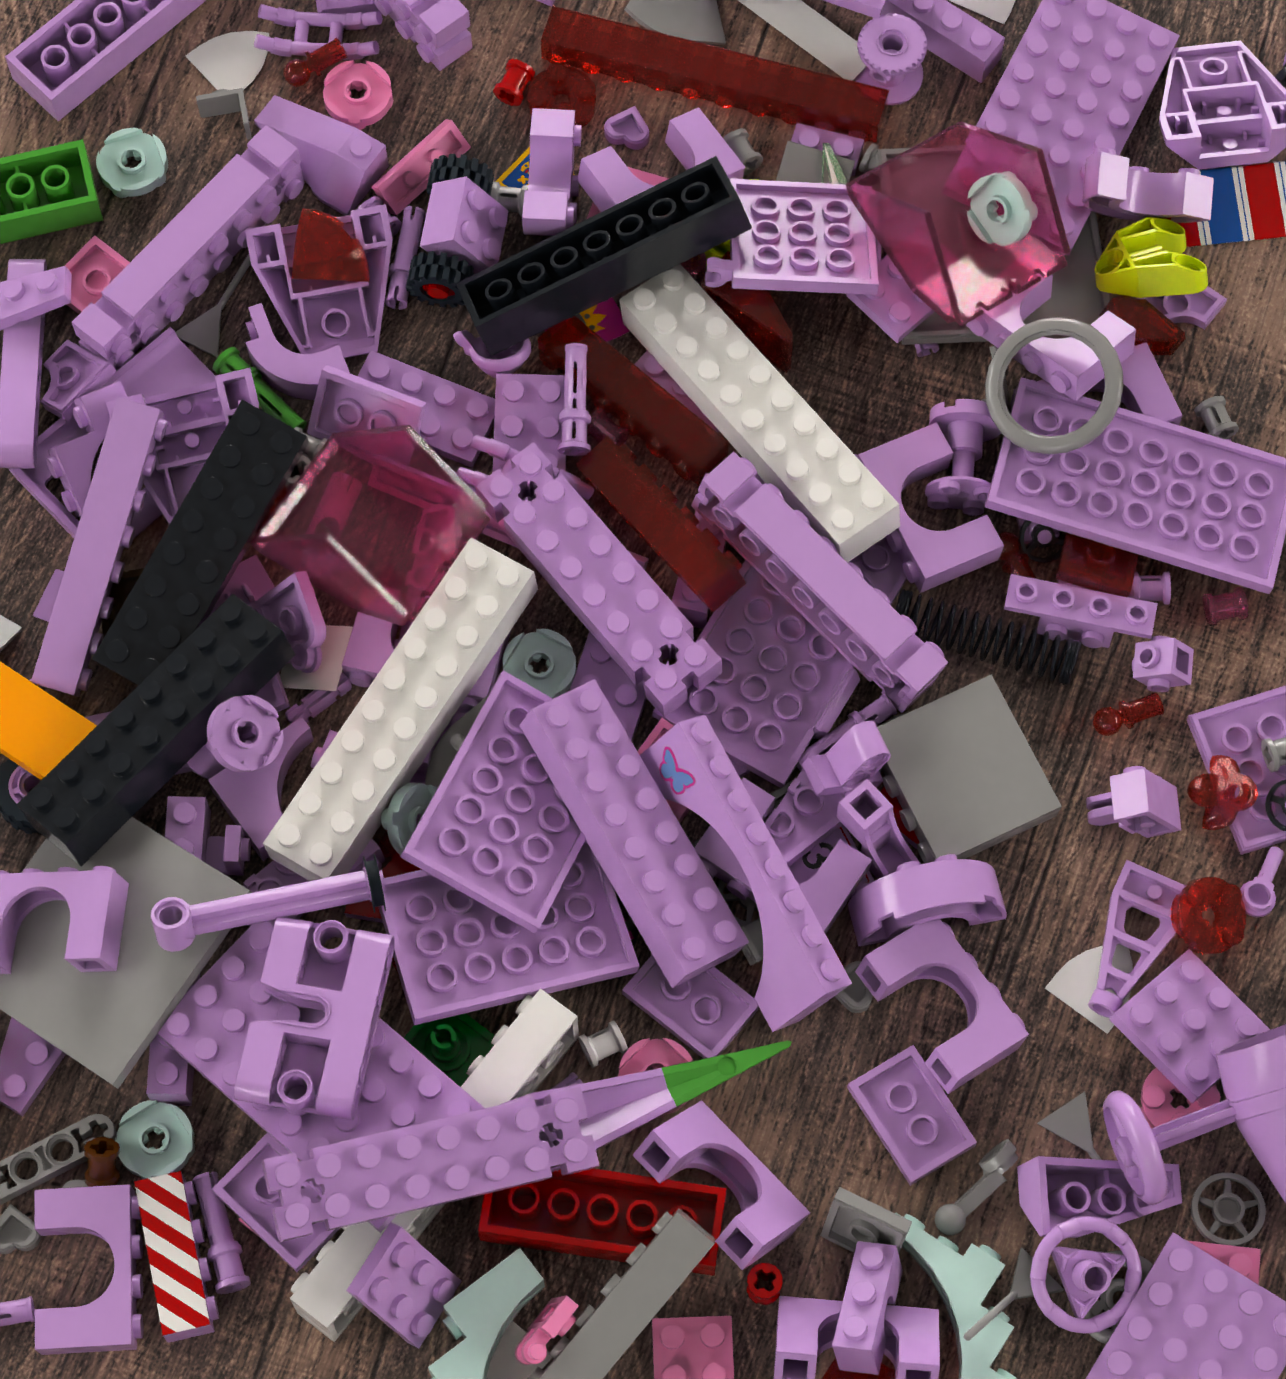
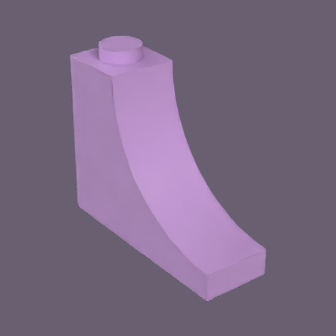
M302 717L283 729L284 739L282 748L272 763L255 771L236 772L225 768L208 779L213 794L234 823L242 826L245 837L251 839V846L262 861L269 858L263 842L282 816L281 794L288 769L299 753L314 741L311 729Z

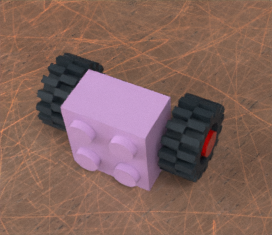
M449 154L448 158L445 155H441L439 159L435 158L431 165L427 184V194H430L420 242V247L427 251L428 255L421 252L419 256L415 255L413 257L406 284V289L410 291L412 297L418 296L417 300L421 302L427 300L428 305L434 306L437 303L440 304V307L446 308L447 304L452 308L457 307L458 304L461 306L465 305L456 283L499 262L509 211L490 196L494 180L493 170L491 168L487 169L488 165L484 162L478 164L479 159L474 157L472 160H468L466 155H461L460 158H457L455 154Z

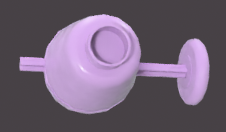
M1286 1024L1238 1042L1215 1054L1223 1092L1226 1097L1224 1101L1150 1128L1141 1109L1128 1094L1117 1090L1111 1092L1105 1099L1103 1115L1113 1151L1130 1187L1145 1203L1156 1205L1167 1195V1175L1160 1153L1161 1150L1234 1122L1286 1203Z

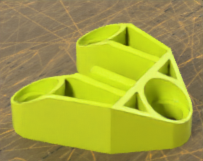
M1146 217L1115 232L1097 261L1094 270L1096 287L1100 291L1145 298L1202 292L1208 286L1207 267L1199 259L1182 254L1187 246L1185 229L1181 225L1165 218Z

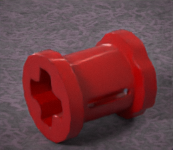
M510 59L506 64V73L501 83L495 85L493 93L503 103L510 106H519L524 99L522 93L528 82L533 81L535 71L527 63L518 59Z
M760 1263L749 1271L746 1292L754 1303L767 1306L779 1298L783 1284L780 1270L770 1263ZM759 1277L764 1281L773 1280L771 1291L768 1292L764 1287L756 1288Z

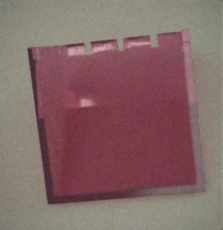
M959 121L845 184L849 198L912 292L948 324L955 321L960 326H963L984 313L983 309L979 308L980 306L989 311L1012 298V292L1017 295L1040 282L1041 276L1047 278L1067 266L1064 255L1069 254L1071 251L1043 149ZM1010 171L1016 175L1029 191L1032 201L1038 208V215L1032 221L1027 235L1020 241L1007 246H1000L996 243L988 244L975 234L969 224L967 211L971 210V198L967 199L968 192L972 185L981 177L992 173ZM996 201L999 206L996 212L999 216L1003 215L1004 207Z
M410 425L333 433L250 544L258 552L293 573L307 571L311 584L356 611L404 626L407 621L413 622L429 599L425 598V596H431L449 570L447 567L450 568L468 542L466 540L471 537L477 540L490 522V518L484 512L487 505Z

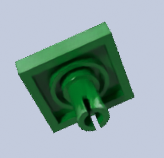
M464 1013L414 1025L405 1035L404 1039L461 1087L469 1077L467 1070L472 1062L479 1055L485 1057L494 1045L491 1044V1041L495 1035Z

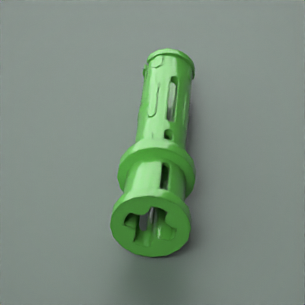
M230 347L218 356L212 367L214 372L225 374L250 368L259 407L265 413L292 428L299 427L304 430L307 422L261 380L260 370L257 367H250L239 356L240 351L236 347Z

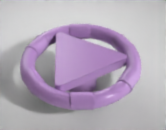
M1093 1216L1074 1217L1056 1225V1227L1049 1231L1035 1251L1030 1272L1032 1292L1044 1316L1059 1328L1083 1334L1100 1332L1116 1325L1122 1319L1138 1292L1142 1279L1140 1257L1129 1235L1115 1223ZM1081 1231H1094L1103 1234L1120 1248L1123 1255L1057 1245L1062 1240ZM1051 1254L1075 1317L1069 1316V1314L1053 1303L1048 1294L1045 1280L1048 1259ZM1126 1261L1127 1270L1124 1291L1118 1302L1110 1310L1092 1318L1083 1319L1100 1295L1108 1289L1111 1280Z

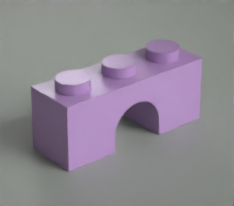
M857 1241L832 1343L839 1370L879 1375L887 1341L884 1331L886 1305H895L903 1272L896 1245Z

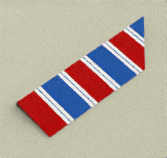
M1286 160L1200 169V175L1214 178L1211 220L1178 223L1185 229L1187 247L1286 237Z

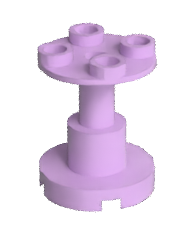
M956 399L955 406L946 408L945 401L938 403L930 410L929 425L937 422L953 451L951 458L953 460L952 476L935 479L926 485L927 505L933 509H962V512L967 515H981L984 513L991 483L974 477L975 461L982 457L983 442L995 439L1001 432L992 421L984 401Z
M254 695L236 696L220 703L211 713L207 723L208 742L186 763L187 766L197 775L210 779L225 768L236 772L255 771L272 763L278 756L284 739L283 729L280 730L277 720L279 715L276 709L266 700Z

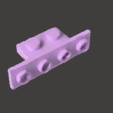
M1011 574L1004 610L1038 616L1037 634L1044 635L1048 631V639L1054 640L1056 635L1059 634L1061 637L1060 641L1071 638L1074 641H1081L1084 646L1089 648H1109L1114 632L1151 639L1158 603Z

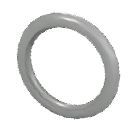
M1064 317L1039 319L1022 326L1012 333L996 350L988 366L985 380L986 405L994 424L1001 434L1013 444L1035 453L1048 455L1067 453L1083 447L1094 440L1111 423L1121 402L1124 387L1123 370L1114 347L1093 326L1077 319ZM1044 336H1069L1086 344L1100 360L1105 377L1103 399L1091 419L1077 430L1058 436L1038 435L1019 425L1007 410L1003 398L1005 372L1011 359L1031 341Z

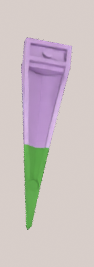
M787 1040L668 1067L533 1092L502 1104L534 1097L536 1107L545 1105L544 1097L548 1094L581 1086L588 1114L586 1120L579 1122L582 1136L592 1134L595 1149L597 1150L789 1048L792 1042ZM546 1126L542 1127L545 1131L539 1134L540 1140L548 1141L549 1146L554 1147L555 1145L552 1141L557 1139L556 1133L550 1132ZM560 1166L551 1168V1172L560 1170Z

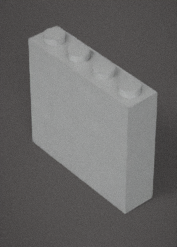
M992 674L877 727L891 754L890 759L881 768L885 775L882 778L884 787L891 798L896 797L903 809L899 811L901 820L909 832L912 830L915 832L920 842L917 844V850L924 863L934 862L938 857L948 854H955L957 859L971 857L1056 817L1062 807Z

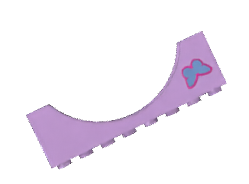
M706 715L678 722L646 749L640 757L665 799L689 808L718 832L736 856L749 881L759 911L763 937L762 973L754 999L772 1032L801 1021L851 985L852 982Z

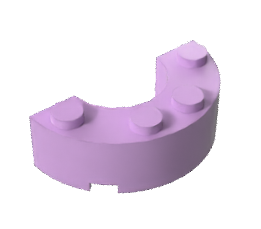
M532 108L528 190L524 192L522 213L524 235L554 236L577 223V203L572 202V197H579L580 184L577 181L578 175H573L574 146L581 147L582 125H575V110Z
M1095 148L1094 153L1086 158L1082 203H1085V208L1090 211L1132 221H1140L1146 217H1171V220L1176 223L1211 220L1214 178L1200 175V170L1180 168L1178 173L1149 172L1150 169L1147 167H1129L1130 158L1115 155L1116 151L1111 148Z
M955 854L943 855L935 859L934 862L920 864L918 861L905 862L897 867V872L856 887V894L852 896L848 903L858 946L890 941L914 925L935 919L963 918L971 926L1004 920L1007 917L994 868L987 862L957 859Z

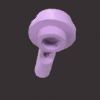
M1270 847L1258 877H1254L1253 881L1243 884L1238 892V905L1249 916L1256 918L1264 917L1275 906L1276 896L1273 891L1274 884L1272 881L1284 855L1283 850L1278 847Z

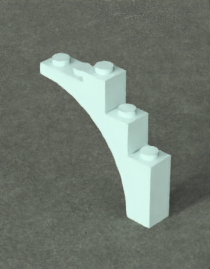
M905 1214L903 1218L912 1221L902 1248L910 1253L928 1274L945 1303L955 1332L959 1361L958 1379H1017L1004 1369L998 1368L996 1372L990 1368L1014 1329V1326L1008 1323L1010 1318L1001 1311L971 1340L967 1341L964 1339V1334L994 1308L990 1306L986 1309L982 1304L1004 1270L1005 1264L1000 1262L1001 1256L986 1245L981 1244L980 1247H977L973 1243H971L964 1256L958 1253L959 1247L943 1236H939L936 1239L924 1231L925 1225L909 1214Z
M521 1248L517 1249L443 1305L447 1315L442 1320L456 1340L463 1336L464 1340L428 1366L429 1372L433 1377L431 1379H486L490 1361L504 1332L520 1310L545 1287L543 1277Z

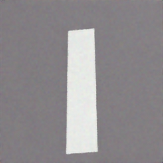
M738 0L847 82L851 83L867 67L858 54L857 41L802 0Z

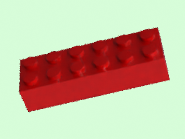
M594 1168L562 1176L560 1169L552 1172V1177L547 1180L484 1194L478 1233L480 1241L627 1263L626 1259L640 1242L647 1247L657 1234L651 1229L666 1211L673 1216L678 1208L681 1209L717 1239L722 1229L727 1188L668 1179L659 1184L654 1177ZM716 1242L692 1270V1273L715 1276L719 1249Z

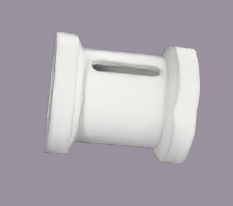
M614 1020L609 1022L608 1027L588 1037L585 1034L578 1037L582 1050L592 1068L598 1066L600 1060L617 1052L624 1054L628 1050L626 1041Z

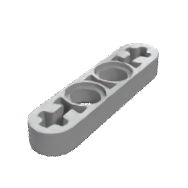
M103 1114L90 1115L1 1160L0 1182L7 1179L2 1172L8 1169L9 1176L16 1183V1186L11 1188L7 1181L0 1184V1205L88 1161L74 1135L79 1133L84 1140L93 1134L92 1127L99 1125L102 1129L108 1127V1130L103 1135L115 1141L117 1131L113 1122ZM90 1138L84 1141L83 1143L86 1144V1142L93 1140L94 1138ZM62 1141L71 1143L73 1145V1154L68 1160L57 1161L53 1158L52 1151L56 1144ZM27 1159L34 1160L38 1165L35 1176L27 1180L19 1178L16 1172L18 1165Z

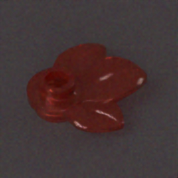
M1224 755L1212 756L1209 768L1210 773L1195 777L1187 787L1190 799L1197 805L1205 807L1202 827L1207 830H1219L1230 826L1235 820L1237 813L1251 807L1258 797V789L1254 781L1248 775L1241 774L1238 764L1234 759ZM1238 786L1240 791L1239 795L1235 798V790Z

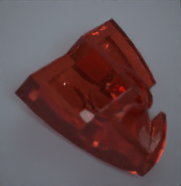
M302 209L295 240L292 279L370 282L366 254L359 240L352 239L341 227L344 226L342 221L322 211Z

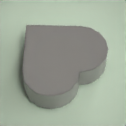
M861 961L852 962L844 968L852 984L834 996L847 1010L853 1013L866 1011L872 1001L871 992L855 973Z
M10 1204L0 1216V1254H9L15 1249L20 1251L33 1250L38 1246L41 1235L35 1230L34 1221Z

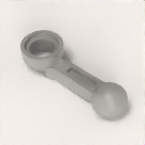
M1009 1139L997 1144L980 1160L979 1165L983 1170V1176L954 1204H945L937 1210L935 1225L941 1233L945 1235L960 1233L965 1227L966 1217L999 1186L1007 1181L1002 1174L1019 1158L1015 1153L1016 1147Z

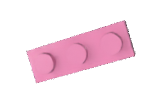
M445 119L372 185L371 188L383 200V204H386L389 213L398 215L427 188L431 165L435 158L439 159L441 155H445L448 158L449 154H455L457 158H460L471 146L454 122Z

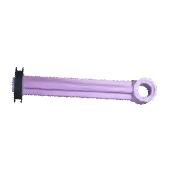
M374 854V860L365 861L363 856L365 868L362 871L194 905L187 904L183 899L177 897H167L157 902L151 910V920L158 945L164 950L176 952L190 946L196 935L274 920L277 917H288L367 900L372 902L374 913L375 907L382 905L386 911L383 894L386 893L382 870L379 871Z

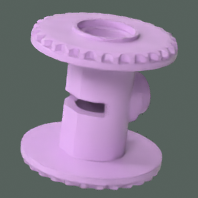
M887 13L880 15L879 18L874 17L864 25L858 36V54L867 67L855 78V83L864 97L871 102L884 106L900 105L913 98L921 88L923 82L921 63L927 52L926 35L916 21L904 15Z

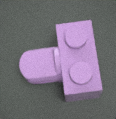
M1143 766L1127 767L1123 770V773L1110 776L1111 792L1086 798V808L1091 810L1087 814V819L1091 825L1105 826L1119 822L1120 828L1131 834L1138 833L1146 838L1181 830L1177 787Z

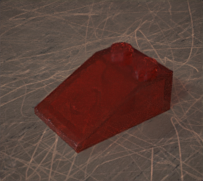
M727 251L721 259L731 260L730 252ZM704 278L701 282L702 289L768 361L787 373L791 368L793 334L769 291L733 289L732 281H728L720 287L705 286Z

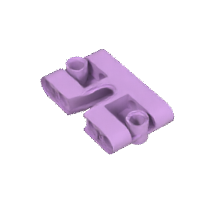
M288 917L276 918L260 983L266 985L264 992L297 1007L324 1012L325 1015L317 1023H305L294 1020L250 1022L235 1082V1100L284 1108L294 1115L312 1113L354 1120L395 945L393 935L348 929L336 920H327L319 924ZM338 937L342 939L341 944L334 949L323 947L330 938ZM304 1086L307 1088L305 1095L301 1098H288V1093L293 1087Z

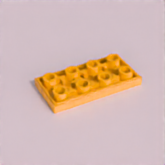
M0 661V753L42 780L97 725Z

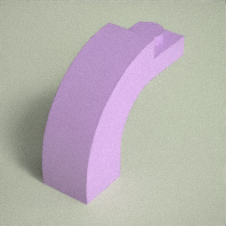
M262 303L248 307L251 321L245 322L251 339L246 342L249 358L253 367H257L260 370L262 379L276 390L295 398L315 400L321 370L326 365L350 373L339 345L312 354L292 352L276 340Z

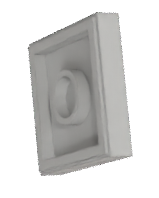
M839 1187L820 1236L854 1253L857 1241L896 1245L899 1254L912 1221Z

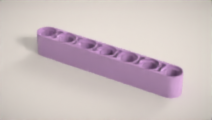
M9 259L7 280L46 271V259ZM45 313L26 321H20L4 329L0 376V468H36Z

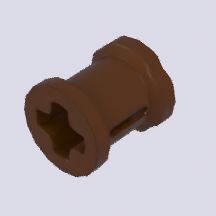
M96 1137L86 1142L84 1146V1155L88 1158V1169L84 1173V1179L89 1187L117 1185L120 1181V1173L116 1168V1158L120 1153V1146L112 1138Z

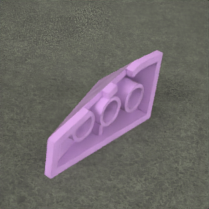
M276 95L272 97L254 120L259 130L267 125L298 148L301 162L299 165L302 169L304 180L311 187L313 194L319 201L344 216L351 215V210L356 209L370 191L371 186L378 181L389 166L385 144L356 127Z
M1037 1156L1017 1166L1020 1207L1040 1237H1045L1056 1225L1074 1217H1099L1118 1225L1181 1204L1182 1193L1179 1164L1164 1163L1167 1175V1195L1160 1203L1149 1205L1141 1200L1130 1187L1118 1161ZM1081 1231L1069 1238H1078L1094 1233V1231Z

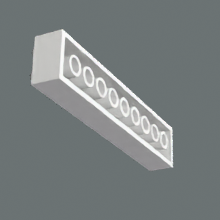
M681 264L652 277L619 299L623 324L653 355L663 369L738 453L755 466L757 474L763 481L776 486L782 493L784 501L793 510L801 511L808 518L810 527L820 536L830 539L835 545L837 553L847 563L900 527L899 503Z
M472 537L468 540L263 842L272 860L308 881L347 874L380 827L383 810L389 807L390 801L398 789L410 782L537 592L538 586L534 571Z
M541 988L534 997L528 995L523 999L516 1010L518 1017L510 1027L503 1025L491 1041V1044L494 1045L485 1057L479 1055L467 1070L469 1077L461 1088L484 1108L497 1106L535 1092L579 1037L578 1016ZM445 1204L398 1214L391 1222L402 1227L417 1240ZM368 1222L343 1227L342 1229L345 1231L335 1243L332 1240L328 1241L316 1257L319 1263L311 1273H302L291 1288V1292L294 1294L290 1297V1300L297 1314L333 1342L338 1339L364 1306L346 1290L386 1228L380 1233Z

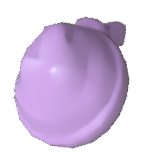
M467 330L458 331L453 334L456 343L463 347L465 354L470 356L472 361L483 372L495 379L496 373L513 374L522 367L531 353L529 338L490 356L481 337L475 338Z

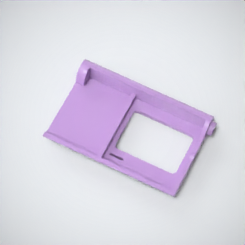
M169 327L117 370L101 388L121 381L127 396L142 393L145 398L215 381V375L178 338L175 331ZM74 416L68 422L60 418L38 436L36 468H8L23 487L73 538L75 537L79 521L46 488V485L53 478L47 464V458L50 457L48 450L88 434L85 427L80 428ZM146 487L142 489V491H146L143 508L140 513L134 512L131 526L135 527L134 538L163 515Z

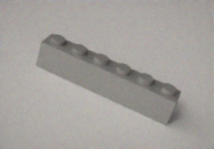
M678 1208L673 1216L666 1211L651 1229L657 1234L647 1247L640 1242L626 1259V1262L631 1265L621 1278L616 1273L610 1278L600 1291L605 1296L596 1309L590 1304L575 1321V1324L579 1327L577 1332L570 1340L563 1336L549 1352V1355L554 1358L544 1371L538 1366L528 1379H603L712 1248L716 1239L681 1209Z

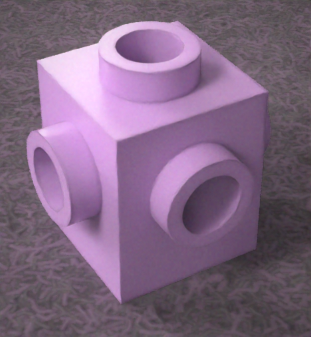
M1153 636L1151 641L1135 643V656L1132 660L1133 679L1146 685L1147 689L1153 692H1167L1170 687L1191 685L1194 649L1176 638L1167 636Z

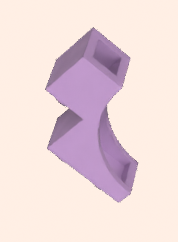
M121 381L73 400L76 405L72 409L75 420L80 428L85 427L88 434L48 450L50 457L47 458V464L50 472L55 479L60 478L65 490L61 492L63 502L70 513L74 511L76 518L81 517L91 484L93 461L100 444L105 438L110 422L106 401L115 400L117 396L121 398L127 397Z
M868 779L838 802L836 818L861 843V853L872 859L869 870L877 879L897 872V867L905 862H919L897 826L893 805Z

